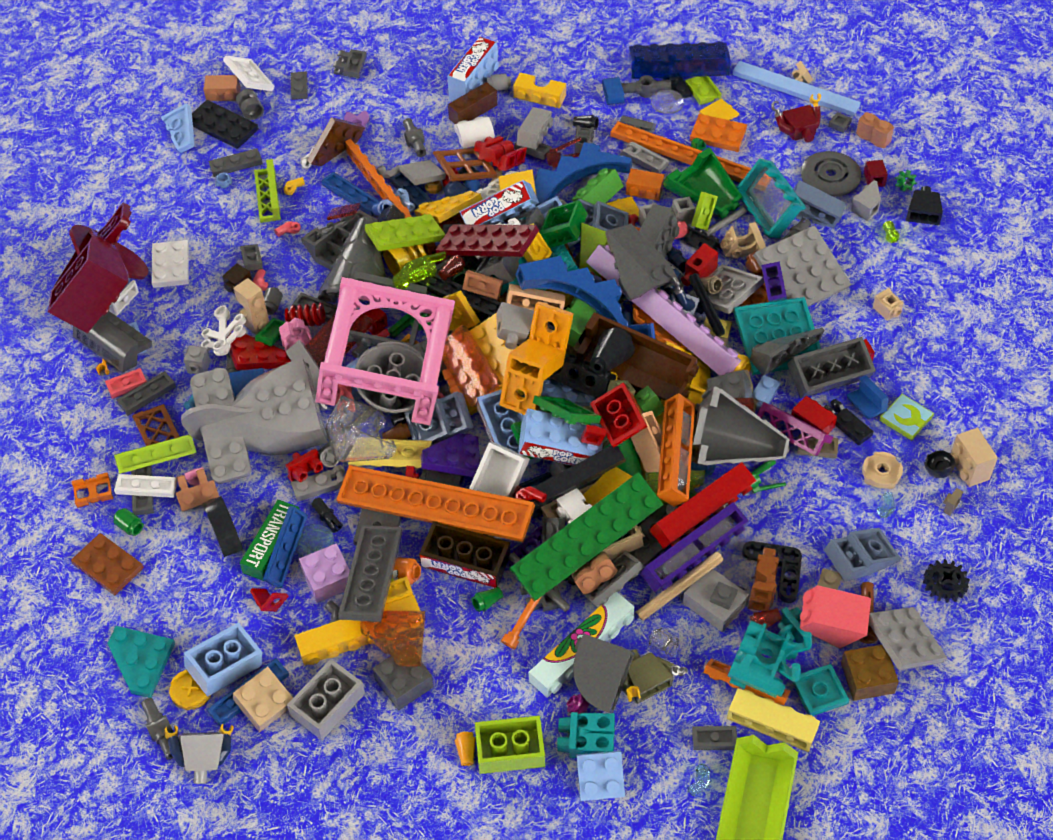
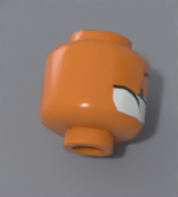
M396 558L392 578L397 580L407 576L410 584L416 582L421 575V566L414 558Z

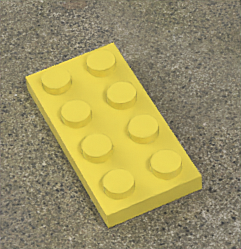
M356 438L348 456V465L393 466L395 468L414 466L418 469L421 468L422 450L432 446V441Z

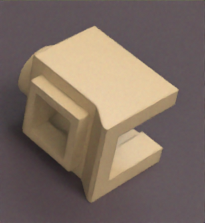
M887 288L875 295L873 308L888 321L902 313L904 303L892 293L890 288Z

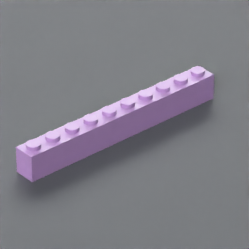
M598 245L586 263L606 280L615 279L617 285H619L618 279L620 275L618 269L614 267L616 262L614 253L610 252L609 245ZM654 288L641 297L631 300L719 376L733 372L742 361L737 357L739 354L735 350L726 348L723 345L725 342L717 336L713 337L709 333V328L703 324L700 326L695 322L697 319L692 314H686L682 311L683 307L679 303L670 301L668 299L669 295L663 290L659 291Z

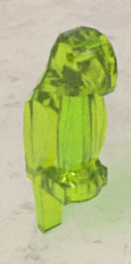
M446 252L426 255L406 263L393 276L392 284L397 289H406L410 286V283L419 282L426 276L430 278L435 276L437 272L435 262L445 259Z

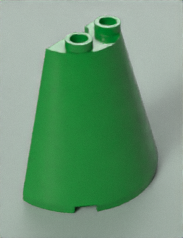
M710 147L699 153L693 164L682 172L676 169L667 175L663 182V187L682 198L690 196L692 203L696 205L698 204L701 191L718 196L713 214L721 219H724L730 213V210L734 212L740 206L738 202L743 197Z

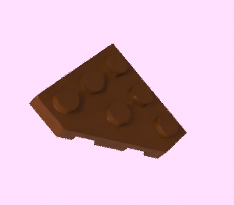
M331 117L307 161L312 165L323 166L346 150V140L351 139L354 143H357L365 127L361 124Z

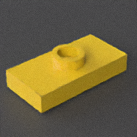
M407 576L391 581L385 604L413 595Z

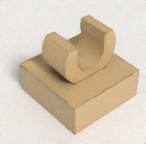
M802 61L798 62L796 66L799 70L792 72V75L796 78L795 80L803 82L805 79L807 83L813 81L812 76Z

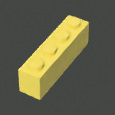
M739 688L736 691L727 715V719L807 752L810 751L820 721L812 715H804L795 711L792 707L779 705L769 698H762L754 695L749 690Z

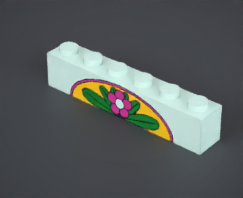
M618 592L612 594L605 604L599 606L529 671V682L547 698L552 693H557L562 687V683L574 677L573 665L577 652L575 646L578 638H582L584 633L606 642L610 638L614 639L624 625L627 626L633 621L634 606Z

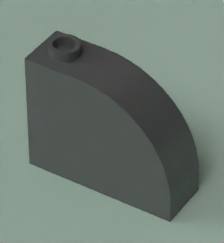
M583 633L582 638H578L575 646L577 652L574 659L573 673L576 686L581 695L591 705L605 712L614 713L635 653Z

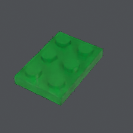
M534 396L533 403L540 406V410L552 412V416L564 418L566 423L573 425L576 422L583 425L600 423V415L565 398Z

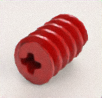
M313 303L311 309L309 304H305L304 309L301 304L298 305L297 310L295 305H291L290 310L288 308L285 309L286 322L299 318L304 321L305 326L309 325L311 327L315 326V324L321 326L325 323L326 315L323 303H319L318 308Z

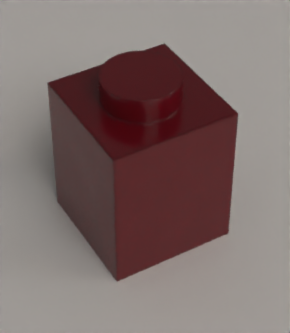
M883 160L866 161L863 173L866 183L869 185L875 180L878 187H885L888 173Z

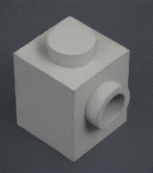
M189 345L183 359L189 374L206 372L211 362L206 347Z

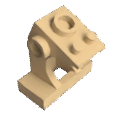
M756 222L749 223L748 234L739 237L736 236L734 227L731 226L720 243L725 257L734 259L748 256L754 251L766 248Z

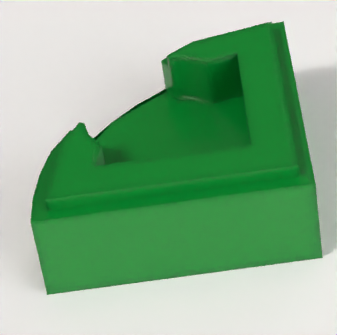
M695 138L691 142V147L702 151L706 148V143L700 138Z

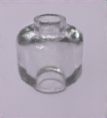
M660 627L651 632L649 647L661 658L673 657L680 649V639L668 628Z

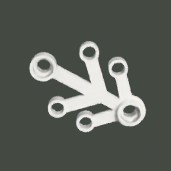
M222 305L214 311V315L219 321V332L206 328L201 333L205 339L201 343V347H206L208 351L214 350L213 352L216 356L228 354L231 343L235 338L242 337L246 333V329L243 327L246 318L243 314L236 315L227 327L230 311L225 305ZM211 338H214V339H217V341H216V342H211L210 339H211Z

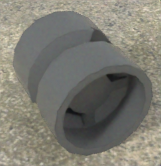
M244 89L236 96V102L246 119L255 120L261 117L264 108L254 90Z

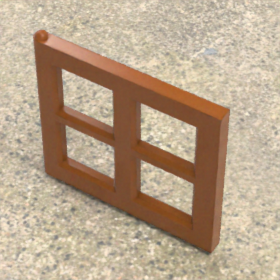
M474 148L433 152V155L452 182L497 177V173L491 164L485 160H480L479 153L475 152ZM475 154L478 160L466 161L462 155ZM456 155L460 161L447 162L444 156ZM471 166H483L487 172L474 173ZM465 167L468 173L455 174L452 168Z

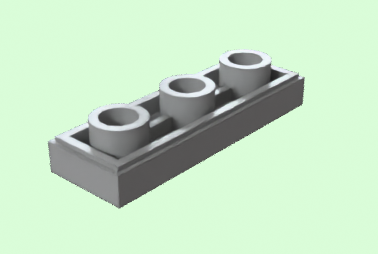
M298 340L285 352L291 361L303 357L307 367H309L315 392L317 393L320 368L303 342Z

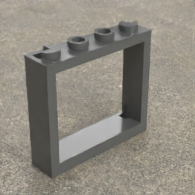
M355 271L353 277L354 280L420 294H427L428 289L425 286ZM416 319L414 320L409 343L352 330L349 332L347 342L355 341L368 347L390 341L413 346L416 342L420 323Z

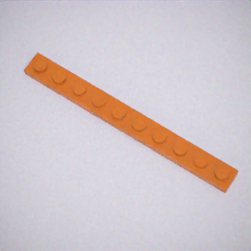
M619 121L610 131V137L627 143L635 142L652 152L692 165L698 154L702 152L696 148ZM716 156L731 180L740 183L751 170L749 167ZM765 174L755 188L765 192L772 181V177Z
M351 139L346 140V153L382 200L387 199L393 203V214L398 213L401 219L412 217L409 209L402 205L399 196H395L391 186L387 185L383 176L377 173L376 167L369 163L366 154H362L359 145L355 144ZM435 243L421 244L429 260L432 259V250L436 247Z

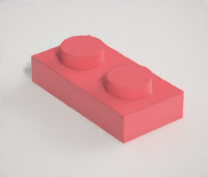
M141 368L105 381L112 399L127 394L147 382Z

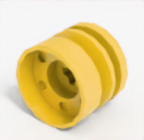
M421 244L383 251V257L388 269L399 281H403L400 279L399 273L409 262L425 269L428 267V258Z

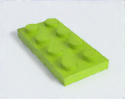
M431 214L365 224V232L378 251L439 242L445 236V233Z

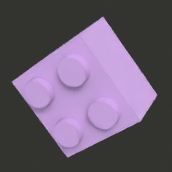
M337 543L299 558L302 573L316 603L345 591L350 569Z

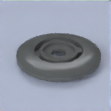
M823 151L809 156L804 161L801 167V177L803 182L831 196H842L857 188L861 181V170L851 157L839 152ZM833 170L836 172V175L829 176L826 172Z

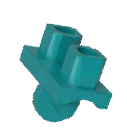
M787 607L781 610L782 616L779 618L781 623L778 624L780 628L778 635L786 638V635L789 634L791 635L790 641L796 640L797 643H803V633L805 631L800 629L799 623L802 611L798 607L791 610Z

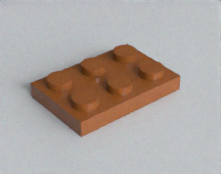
M101 533L71 559L74 566L114 596L144 568L141 562Z

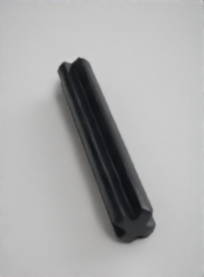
M697 273L691 274L689 281L697 298H699L701 307L716 336H723L725 330Z

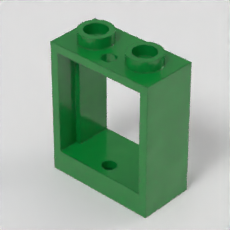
M580 200L548 210L539 233L549 248L577 241L582 223L585 222L588 213Z

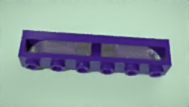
M733 502L646 565L639 574L654 592L660 589L665 591L673 584L672 580L674 578L681 579L688 573L686 569L690 566L694 569L703 562L701 558L704 556L708 558L715 553L717 546L724 547L731 541L730 537L732 535L737 537L745 531L744 526L749 520Z

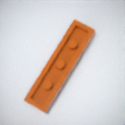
M712 658L708 661L703 673L708 674L714 680L725 681L733 688H740L729 683L731 678L728 677L731 666ZM748 685L744 689L753 692L754 695L769 698L783 706L791 692L785 689L781 697L777 695L775 698Z

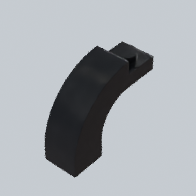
M222 496L202 503L223 556L226 557L243 550Z

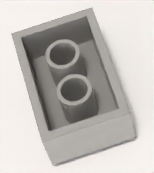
M330 659L287 704L289 714L320 740H323L365 695L364 685L362 681Z

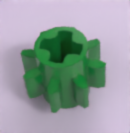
M906 170L905 173L899 171L898 177H895L897 179L895 186H901L900 190L904 192L906 188L912 190V186L917 184L915 182L916 175L911 174L910 170Z

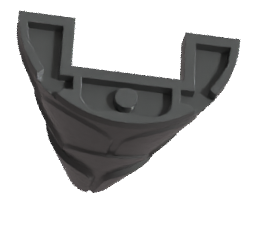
M363 216L358 219L345 240L343 249L333 263L331 271L322 284L318 299L336 303V299L339 298L342 277L353 279L355 271L386 277L382 260L383 251L377 250L365 232V224L374 223L373 218Z
M711 387L703 393L702 398L704 399L695 406L692 462L701 465H714L748 461L762 462L786 458L789 452L790 439L767 420H762L723 389Z

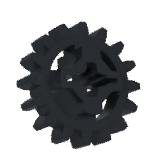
M944 559L941 564L936 560L934 565L929 564L928 569L925 570L923 584H926L925 591L931 590L930 596H938L937 601L944 598L945 602L948 603L952 598L954 602H957L958 597L963 598L964 594L967 593L970 579L966 578L967 571H961L962 565L954 566L955 561L948 564L947 560Z

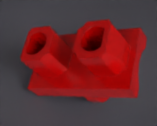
M315 448L303 455H300L298 452L293 453V460L286 464L288 479L291 482L296 479L301 483L307 479V473L311 470L314 473L323 470L319 453Z

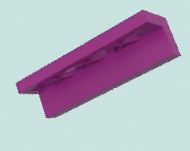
M763 402L757 416L761 419L765 412L769 413L771 418L769 423L776 429H778L776 423L784 421L787 430L781 431V433L790 439L789 442L815 456H818L824 442L831 444L834 438L772 404ZM799 429L802 438L794 440L792 431ZM816 438L819 440L814 450L809 448L808 439Z

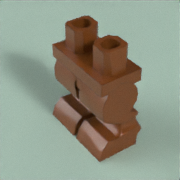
M764 548L763 555H758L754 576L755 581L751 589L748 609L769 612V609L773 606L777 587L775 579L779 563V557H775V549Z

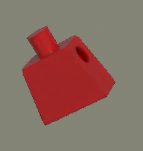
M704 243L686 262L685 275L681 278V282L685 286H689L691 284L689 276L697 273L700 278L708 277L717 269L718 252Z

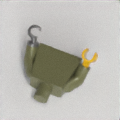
M633 649L631 651L635 654L622 691L628 696L629 702L634 697L638 704L670 688L673 684V675L683 676L688 672V669L670 663L660 657H655L653 653H648L641 657L638 651Z

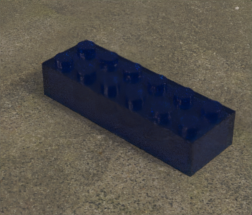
M718 41L715 43L700 42L698 44L683 43L675 45L668 43L666 45L651 44L642 46L636 44L629 46L631 79H640V77L645 75L652 78L729 75L730 55L727 44Z

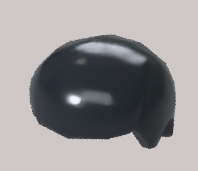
M944 450L934 451L926 456L924 466L930 476L945 478L954 471L955 459L949 452Z

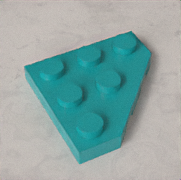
M115 626L107 644L131 694L152 698L174 648V639Z

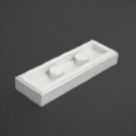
M118 474L114 492L121 495L174 498L178 480L177 477Z

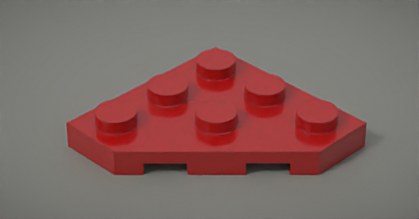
M248 334L236 337L231 343L229 351L236 370L275 369L291 362L285 350L274 345L271 347L263 342L255 341V337Z

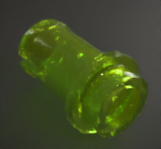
M893 221L884 222L883 229L886 233V240L890 243L897 242L900 234L896 231Z

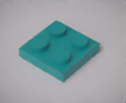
M832 664L801 673L800 679L797 682H792L809 715L814 716L849 704L850 700Z

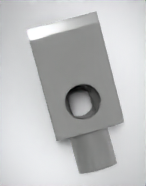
M501 302L496 314L497 337L506 340V348L515 349L517 344L525 342L531 329L534 310Z

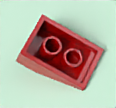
M624 382L590 403L594 412L601 416L600 424L602 428L606 429V436L613 448L648 427L637 401Z

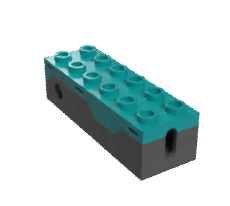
M538 207L514 217L521 225L534 223V225H537L539 232L545 220ZM486 256L475 272L503 280L501 296L508 291L509 284L520 286L516 277V271L519 264L527 263L524 256Z

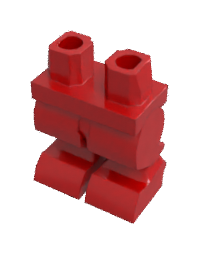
M489 136L484 142H475L474 151L479 153V159L493 162V166L498 167L499 171L509 170L525 162L527 147L514 150L513 143L509 140H503L504 138L501 136L495 138Z

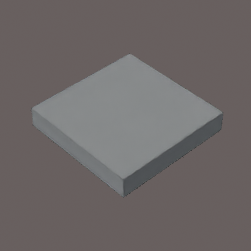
M431 160L400 165L399 171L414 185L440 181L446 178V173Z

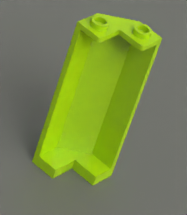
M755 735L736 739L716 840L783 839L799 752L785 742L767 745Z

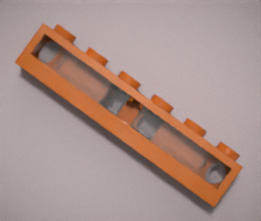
M679 393L667 399L664 404L657 497L673 507L689 500L695 404Z

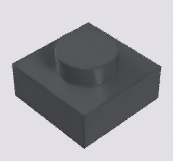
M837 112L829 121L828 127L844 133L851 124L852 118Z
M718 582L710 597V602L729 610L738 589Z

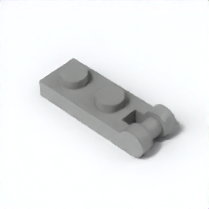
M630 142L627 145V149L625 148L620 152L621 156L624 155L632 158L633 162L654 173H661L669 165L668 159L635 142Z
M337 465L331 470L309 476L301 483L297 480L291 482L297 502L341 488L345 477L344 467Z

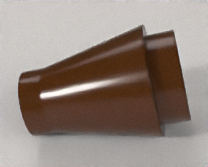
M401 422L382 433L384 439L408 440L409 437H412L407 422Z

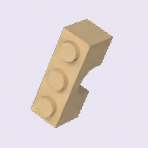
M247 278L233 289L236 300L244 307L239 312L246 318V322L243 325L257 335L269 323L262 289Z

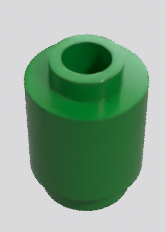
M127 508L118 510L114 515V525L128 535L136 536L142 531L144 526L142 520Z

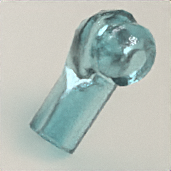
M706 764L697 765L696 782L687 787L693 797L710 785V770Z

